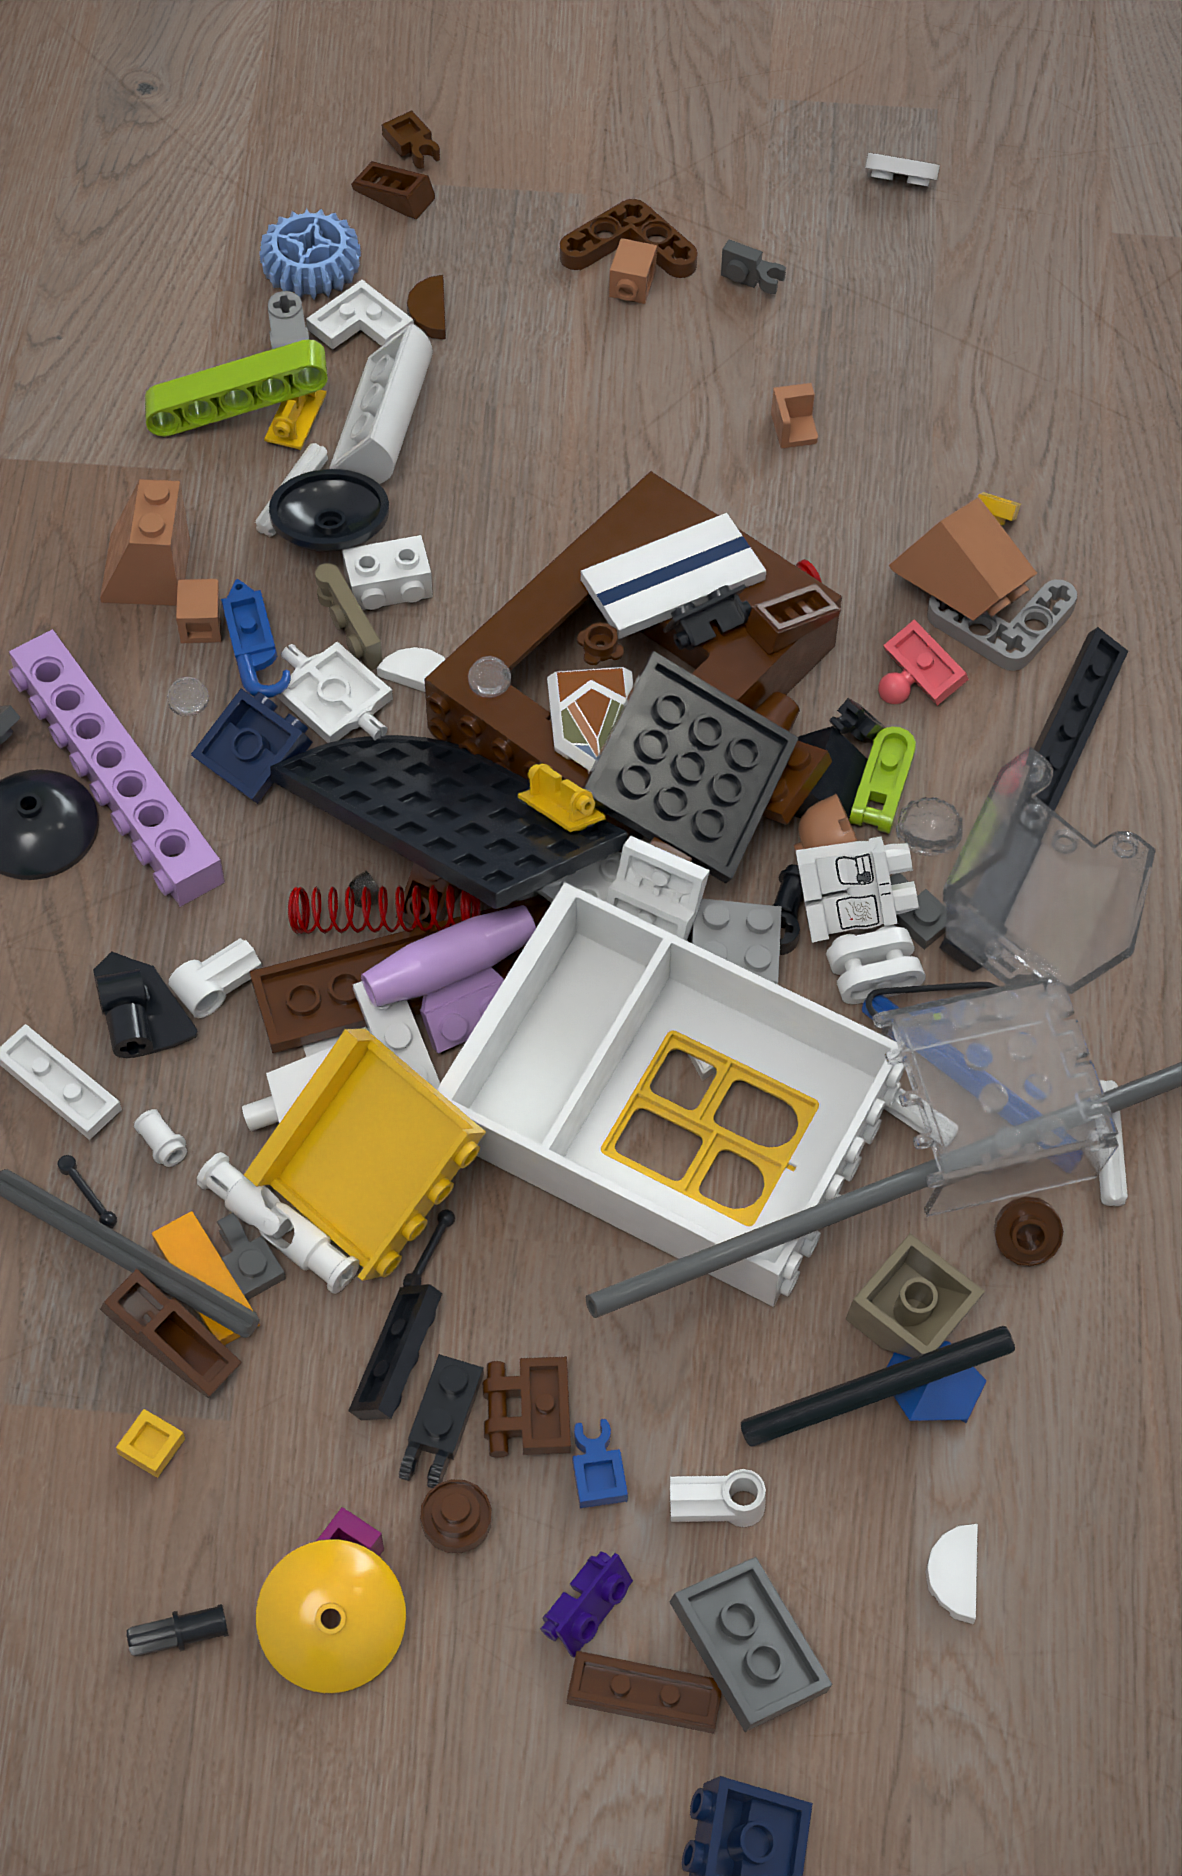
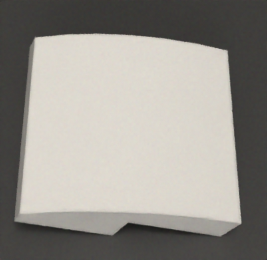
M630 836L623 845L617 877L608 889L606 902L687 941L700 906L710 870Z

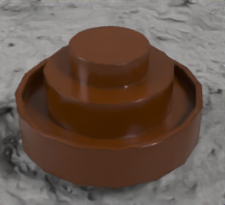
M1028 1196L1013 1199L1003 1206L995 1218L993 1230L997 1246L1003 1255L1017 1265L1025 1266L1042 1264L1052 1258L1062 1244L1064 1233L1061 1219L1052 1205L1040 1198Z
M451 1479L437 1484L427 1493L421 1505V1526L425 1537L435 1548L447 1553H464L475 1549L486 1539L491 1529L492 1507L487 1495L478 1485L466 1480Z

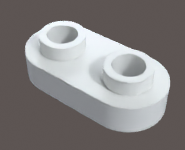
M868 153L865 168L872 169L871 177L893 180L895 173L907 175V183L928 186L930 179L937 180L940 165Z

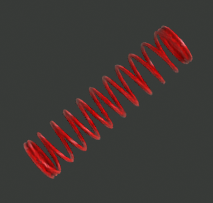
M434 884L429 890V907L432 918L427 928H424L419 920L421 892L417 885L414 886L412 891V907L415 919L410 928H407L402 920L404 891L400 885L396 888L395 892L398 920L392 929L389 928L386 922L388 896L387 890L383 885L378 893L381 921L376 929L372 928L369 922L371 893L367 886L362 890L361 903L364 923L359 929L355 928L352 922L355 900L353 889L350 886L345 891V911L348 920L345 928L340 929L336 924L338 894L333 886L329 889L328 910L331 923L327 929H323L319 923L322 900L317 886L313 889L311 895L312 914L315 921L313 927L309 930L307 929L310 918V905L308 895L302 887H295L290 893L288 919L292 931L296 934L304 932L310 934L316 927L326 934L333 926L341 934L346 932L349 926L356 933L362 932L366 926L370 931L376 933L379 932L383 925L391 933L395 932L400 925L408 933L416 925L423 932L429 931L433 924L441 931L448 928L450 924L455 925L453 919L454 888L450 884L446 890L448 920L443 928L439 926L436 919L438 893ZM462 891L461 895L462 921L470 918L471 901L472 917L480 915V900L465 891ZM349 892H350V910H349ZM316 893H317V902H318V903H317V913H316V904H315ZM332 893L334 895V911L332 908ZM299 895H300L301 908H302V914H301V916H300V911H299Z

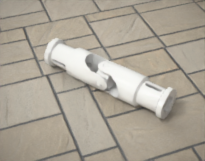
M222 1152L217 1153L204 1164L197 1176V1185L200 1188L210 1189L225 1201V1207L230 1212L234 1213L240 1220L258 1228L260 1234L301 1269L306 1271L310 1269L323 1279L331 1293L336 1294L342 1291L351 1282L359 1269V1260L354 1256L347 1257L331 1245V1239L328 1235L290 1206L281 1203L265 1185L256 1187L229 1163V1157ZM294 1228V1237L290 1244L281 1237Z

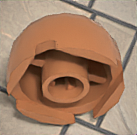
M837 794L816 803L801 817L798 826L801 842L795 844L794 848L796 851L857 841L855 832Z

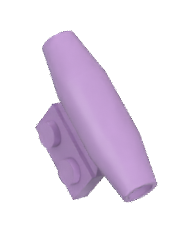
M524 905L466 919L404 946L361 974L366 994L374 1007L423 996L420 1012L432 1048L437 1053L445 1051L467 1041L505 980L492 966L526 945L536 929L535 923Z

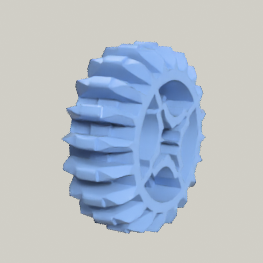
M306 208L304 214L297 215L291 211L288 219L278 217L277 225H268L267 234L262 235L261 251L259 252L260 263H262L266 279H270L273 288L281 287L283 291L295 292L300 298L304 294H309L314 300L316 295L320 293L329 297L332 289L342 291L344 283H352L354 274L358 272L361 250L355 229L350 228L347 220H339L336 213L325 216L322 209L317 213H310Z

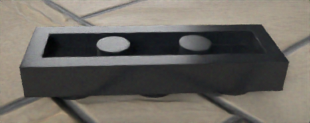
M431 1284L399 1288L348 1410L360 1420L392 1419L394 1412L399 1407L403 1389L411 1370L418 1361L419 1350L428 1328L435 1320L436 1309L443 1294Z

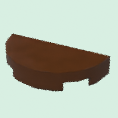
M443 274L428 277L417 283L409 292L407 300V313L413 319L414 325L426 331L427 336L438 339H446Z

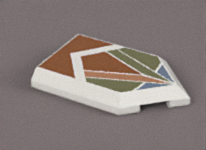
M624 667L558 671L547 677L554 750L567 760L573 759L588 770V774L633 687L632 671Z

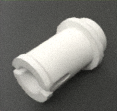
M156 1109L148 1110L137 1118L134 1128L153 1150L152 1156L155 1162L171 1167L183 1160L187 1153L185 1139L179 1134H174Z

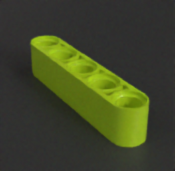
M301 340L154 385L145 394L147 429L157 436H171L316 392L322 389L328 380L324 347L315 340Z

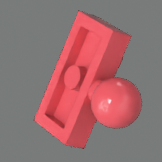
M915 619L883 645L886 653L903 669L901 673L892 672L886 674L879 682V695L883 701L889 704H900L906 701L911 692V685L916 683L938 706L969 680L967 673Z

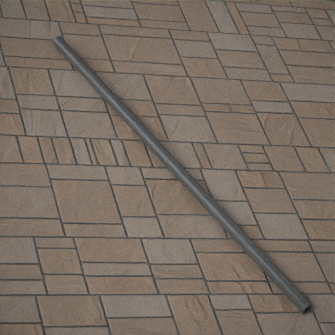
M1182 1062L586 1295L587 1308L592 1317L598 1318L1182 1086Z

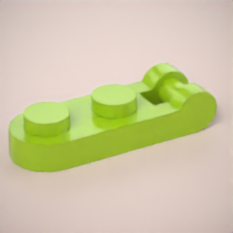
M891 726L882 729L876 735L849 818L851 824L862 826V823L878 826L877 831L890 834L915 753L916 741L908 730ZM869 800L883 803V810L868 807Z

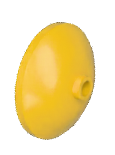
M339 1539L311 1542L300 1546L282 1558L266 1578L256 1607L258 1639L271 1665L291 1683L303 1689L320 1693H339L353 1690L378 1676L388 1666L398 1651L406 1624V1607L403 1592L391 1568L370 1549L354 1542ZM331 1608L339 1612L341 1620L337 1626L328 1628L321 1622V1615L326 1609Z

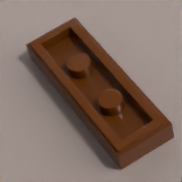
M576 1651L567 1695V1704L714 1734L722 1692L714 1678Z

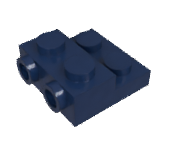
M240 689L191 753V756L258 804L274 783L271 781L270 766L307 751L313 742L305 735L309 728L289 713L283 719L274 712L278 706L258 691L253 697L243 689Z
M723 1776L705 1782L703 1788H698L695 1791L690 1805V1816L692 1819L698 1820L695 1840H690L686 1844L682 1855L683 1871L689 1872V1876H803L813 1803Z

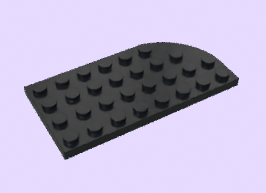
M384 735L376 740L371 736L349 738L317 746L270 766L272 782L495 909L505 907L511 902L531 892L541 890L544 886L565 876L572 875L594 862L606 859L609 855L622 850L623 845L627 841V831L606 820L588 825L580 831L569 832L518 798L519 793L530 790L529 780L480 754L474 755L466 748H459L458 744L443 740L404 735Z

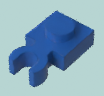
M606 1419L600 1420L601 1435L596 1439H589L584 1435L582 1423L575 1424V1444L580 1451L585 1453L572 1456L580 1508L628 1501L620 1449L606 1451L611 1437L610 1424Z

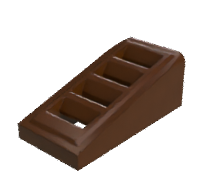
M371 161L351 183L354 191L414 219H418L435 199V193L428 175Z
M815 583L752 606L746 624V631L766 653L771 654L787 647L838 617L841 609ZM809 602L816 611H812L806 603Z

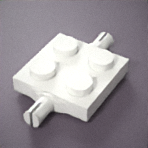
M336 642L324 652L311 657H306L294 644L288 645L289 649L287 647L284 648L281 657L290 663L295 670L291 675V681L287 689L276 697L327 743L340 740L351 730L358 727L364 729L374 740L387 733V727L373 715L393 700L392 689L340 643Z

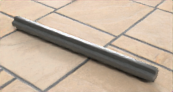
M8 1169L0 1171L1 1197L133 1273L138 1269L157 1288L241 1337H250L258 1327L260 1319L257 1317L256 1312Z

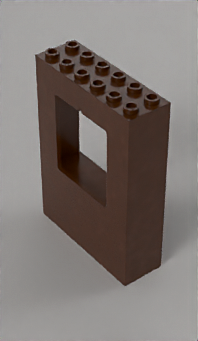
M650 471L424 678L427 728L431 734L438 740L458 744L459 748H466L474 755L480 754L529 781L528 772L533 765L547 764L554 771L562 775V781L568 779L582 788L588 776V770L573 759L567 760L554 750L552 722L549 721L551 713L503 680V678L589 597L592 598L581 581V570L719 515ZM738 528L766 569V579L746 587L739 595L741 602L746 600L752 607L816 583L841 608V595ZM809 602L806 603L812 611H816ZM839 616L787 647L771 654L766 653L746 631V624L740 625L721 635L713 621L710 625L716 637L692 650H687L686 648L679 650L673 639V635L676 634L675 629L664 633L663 629L672 618L640 630V632L696 669L692 673L693 675L754 711L773 692L787 695L835 647ZM600 811L605 815L604 820L627 831V840L630 836L639 840L644 837L642 834Z

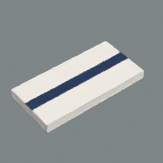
M727 513L581 570L582 583L609 625L617 629L618 639L672 618L671 613L684 604L693 602L695 607L707 602L706 596L722 586L729 585L732 590L743 584L749 587L766 579V569Z

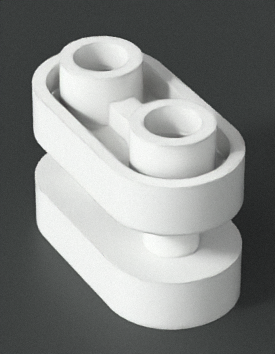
M895 925L884 926L875 932L857 936L854 934L842 935L833 941L826 952L832 972L841 975L837 980V986L842 1000L847 1004L864 1003L870 992L880 988L920 986L926 977L920 960L917 957L910 956L914 951V944L908 930ZM899 993V994H884V996L887 998V997L896 996V995H900V994H904V993Z

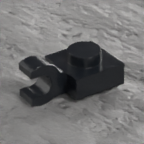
M849 698L837 710L841 716L838 718L833 716L830 719V723L842 734L850 732L860 741H863L866 737L874 741L878 732L886 728L867 709Z

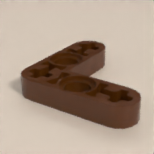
M627 199L565 235L560 241V262L564 267L571 270L587 268L617 250L621 238L657 245L656 264L672 277H689L697 268L698 253L696 247L651 207L637 199ZM606 230L614 235L610 238H600L595 234ZM658 234L666 239L662 242H652L648 240V237Z

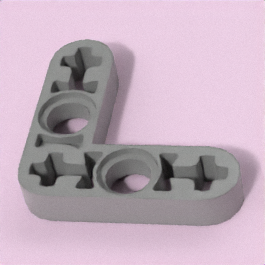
M1051 580L1044 584L1010 623L996 615L991 617L988 612H985L974 621L955 609H947L945 612H942L939 608L944 610L950 606L931 596L927 618L934 627L999 667L1016 671L1024 668L1072 615L1077 600V591L1067 581ZM1059 597L1064 599V600H1061V599H1060V600L1053 606L1052 611L1049 610V606H1050L1051 599H1052V600H1057ZM1030 619H1038L1045 624L1046 628L1034 631L1029 629L1025 622ZM973 624H982L990 630V633L983 636L976 635L968 627ZM1014 647L1020 650H1014L1012 653L1006 651V649L1012 650Z

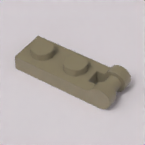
M330 563L318 566L315 571V578L318 585L317 595L319 603L329 607L331 619L337 630L344 629L347 634L346 642L350 653L355 658H360L370 671L377 669L382 662L381 641L339 569Z

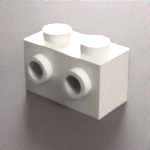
M421 535L342 550L346 582L362 610H374L382 606L417 602L421 599L432 597L431 570Z

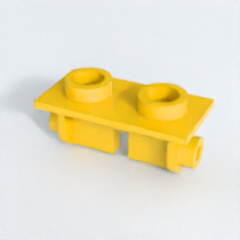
M318 390L281 402L264 441L301 450L326 397L327 391Z
M536 764L530 768L528 772L530 790L519 793L518 798L569 832L583 830L588 825L605 819V815L594 808L595 801L591 792L582 789L568 779L562 781V775L554 771L547 764Z

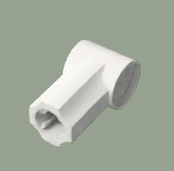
M240 938L202 963L199 960H190L182 964L172 973L168 985L195 1018H204L215 1012L223 1004L226 994L250 980L249 971L262 968V963L252 946L246 940L243 941Z
M746 1469L735 1470L728 1476L670 1477L671 1522L729 1521L739 1527L753 1526L764 1515L766 1496L764 1481L758 1474ZM747 1491L753 1494L756 1500L750 1505L742 1506L733 1502L731 1497L737 1492Z

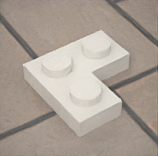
M363 280L306 318L308 330L331 349L343 343L359 330H362L379 345L383 346L408 325L414 324L411 317Z

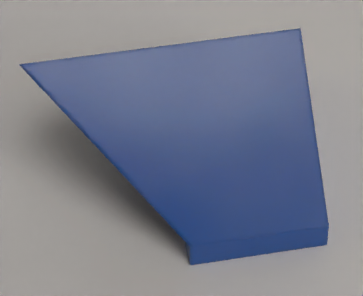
M944 1341L939 1348L950 1345L951 1343L949 1341ZM894 1352L887 1367L912 1357ZM972 1367L894 1395V1398L910 1421L961 1420L967 1423L987 1380Z

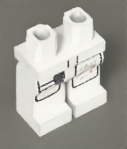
M881 836L870 838L869 841H855L796 850L812 942L829 939L828 934L852 929H868L882 924L884 926L897 924L896 914L906 913L919 908L914 881L891 885L890 874L913 871L908 843L884 845Z

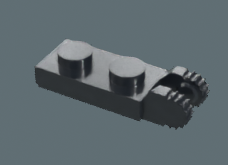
M438 1355L408 1437V1446L401 1463L399 1478L410 1481L416 1472L421 1452L426 1451L436 1455L428 1472L427 1486L434 1488L437 1484L442 1483L450 1459L454 1460L483 1379L484 1367L444 1355Z

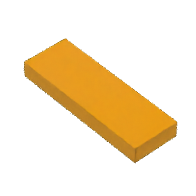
M193 1211L151 1233L155 1244L167 1262L253 1311ZM196 1310L206 1329L224 1346L241 1337Z

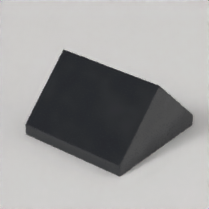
M834 726L798 736V741L827 750L832 763L794 814V817L801 818L810 807L821 800L837 794L849 819L868 759Z

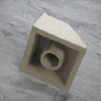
M909 1233L855 1296L846 1320L882 1349L914 1358L938 1349L983 1296L985 1291Z

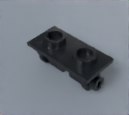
M745 584L732 590L729 585L722 586L706 596L708 601L695 607L693 602H689L677 608L671 613L672 620L663 629L664 633L675 629L676 634L673 635V639L679 650L684 648L692 650L716 637L710 625L713 621L721 635L740 625L746 624L752 607L748 601L741 602L739 595L746 588Z

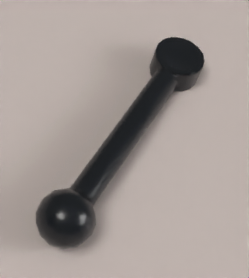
M71 1155L62 1156L58 1160L60 1172L72 1178L100 1216L99 1222L110 1229L113 1228L117 1223V1216L112 1211L105 1209L76 1170L75 1158Z
M445 1209L438 1214V1225L415 1269L404 1277L403 1287L421 1285V1275L445 1229L455 1222V1215L451 1210Z

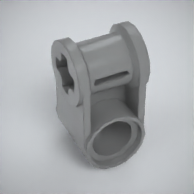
M281 291L272 295L268 301L271 348L275 349L309 339L300 297L290 291Z

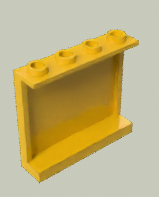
M345 1029L246 1170L244 1176L256 1187L271 1185L349 1256L357 1258L359 1265L363 1267L357 1277L362 1281L378 1277L384 1278L390 1275L399 1265L402 1259L399 1253L405 1244L417 1238L428 1223L425 1216L433 1205L440 1204L450 1194L454 1187V1183L451 1180L458 1170L468 1166L478 1155L480 1146L477 1144L486 1131L368 1030Z

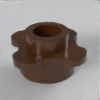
M592 624L577 636V643L583 646L585 652L583 659L589 665H597L599 662L608 659L619 660L624 655V647L617 642V629L609 624Z

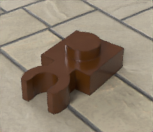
M412 110L381 124L382 136L401 157L411 153L413 164L417 168H424V155L432 156L436 162L440 160L439 145L432 140L430 129Z

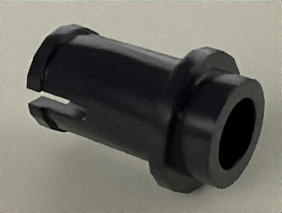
M791 864L779 874L778 878L781 884L772 906H781V911L788 912L797 919L803 899V890L799 867L796 864Z

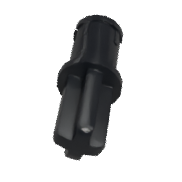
M222 1604L217 1605V1607L178 1615V1611L172 1612L173 1617L132 1626L127 1629L126 1634L129 1651L135 1657L179 1647L180 1651H184L187 1644L220 1636H229Z

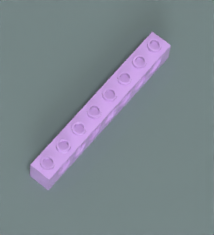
M52 629L9 651L13 668L9 670V675L19 692L27 691L30 696L28 698L30 706L39 720L47 719L51 725L48 727L56 745L60 749L66 746L71 753L69 759L76 773L80 777L86 775L91 781L89 786L94 798L100 806L107 804L111 809L112 813H110V816L118 832L122 836L128 833L133 840V843H131L132 849L143 866L148 863L155 871L153 878L164 896L171 894L181 907L223 884L224 877L219 857ZM153 824H159V825L154 826V827H148V826L153 825ZM173 854H180V855L175 856V857H169L170 855H173Z

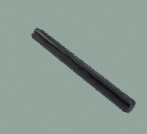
M999 1326L743 1419L741 1421V1431L749 1446H756L1008 1355L1015 1351V1344L1009 1329L1006 1326Z

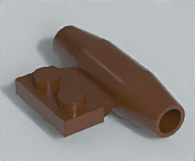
M773 692L754 711L790 732L800 709L789 696L780 692ZM797 741L762 816L787 825L832 763L828 751Z

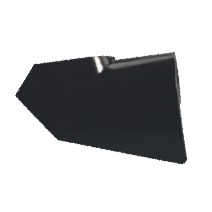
M111 951L93 969L102 1015L106 1016L112 1050L115 1056L126 1059L145 1056L173 1048L197 1037V1028L153 965Z

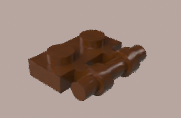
M567 1356L520 1358V1376H506V1364L502 1361L487 1363V1379L483 1381L482 1385L483 1397L488 1400V1419L484 1421V1438L489 1440V1455L495 1458L506 1457L508 1455V1439L512 1437H522L523 1455L571 1453ZM521 1397L522 1416L507 1417L508 1398Z

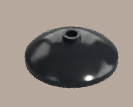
M342 469L315 470L295 476L283 483L274 492L269 503L270 522L275 531L292 544L313 551H340L358 546L375 536L384 527L389 516V500L385 490L375 480L366 475Z
M43 769L21 771L0 780V874L21 880L49 878L70 869L88 853L96 839L99 820L97 808L91 794L79 781L64 773ZM28 807H35L31 810H24Z

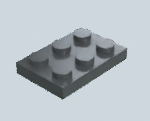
M756 1557L674 1593L669 1601L744 1732L827 1693L833 1685Z

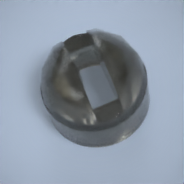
M365 870L349 883L354 892L355 905L362 908V890L365 886L370 889L371 907L378 903L379 887L367 870Z

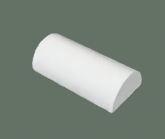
M413 323L368 357L329 469H342L361 473L375 480L378 484L387 481L391 477L433 353L430 340Z

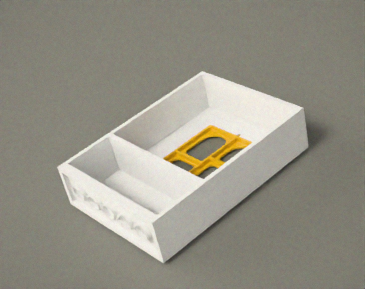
M564 882L437 1090L486 1131L477 1144L480 1146L478 1157L680 1259L841 1196L839 1192L844 1180L850 1182L858 1169L862 1159L859 1155L865 1142L871 1144L882 1122L879 1118L884 1107L890 1108L900 1090L902 1083L899 1081L906 1065L900 1062L904 1045ZM672 1050H681L713 1066L717 1071L699 1106L694 1110L685 1109L653 1093L650 1089L653 1079ZM735 1081H744L783 1100L792 1107L797 1116L798 1127L795 1135L789 1142L779 1147L761 1146L715 1123L714 1115ZM636 1110H648L701 1137L702 1145L681 1180H671L616 1151L615 1145ZM721 1151H730L758 1167L763 1176L764 1189L762 1195L754 1204L746 1208L732 1209L722 1206L700 1193L699 1187ZM817 1230L709 1274L774 1307L780 1294L787 1297L790 1295L800 1274L798 1268L803 1255L808 1258L811 1256L821 1233Z

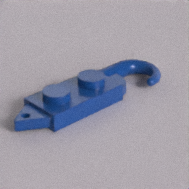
M236 579L227 598L221 599L241 682L246 692L250 695L255 696L259 691L267 698H272L287 689L291 681V674L289 670H284L281 680L276 684L262 685L259 683L256 671L272 665L278 656L261 590L254 591L245 583Z

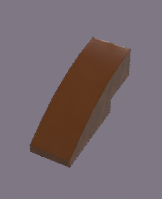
M138 1269L103 1302L100 1308L106 1316L142 1348L207 1398L242 1363L174 1297L169 1300Z

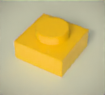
M986 492L979 493L978 497L1000 525H1004L1006 519L1013 521L1017 518L1021 503Z
M143 1409L116 1446L118 1455L158 1478L184 1442L185 1436L181 1430Z

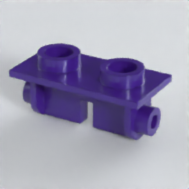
M602 1551L596 1557L590 1556L586 1564L570 1583L572 1589L581 1594L580 1597L576 1599L563 1592L542 1618L545 1622L540 1628L543 1634L553 1641L560 1638L573 1658L576 1656V1651H580L584 1644L593 1639L598 1626L614 1605L623 1600L628 1587L633 1582L620 1556L614 1553L610 1557Z

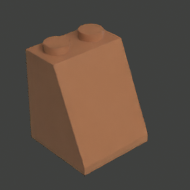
M139 479L110 536L100 596L101 603L177 606L178 580H185L191 544L180 481Z
M979 497L941 520L889 564L893 572L973 621L985 612H988L993 617L1007 605L1012 604L1030 590L1025 583L1037 574Z

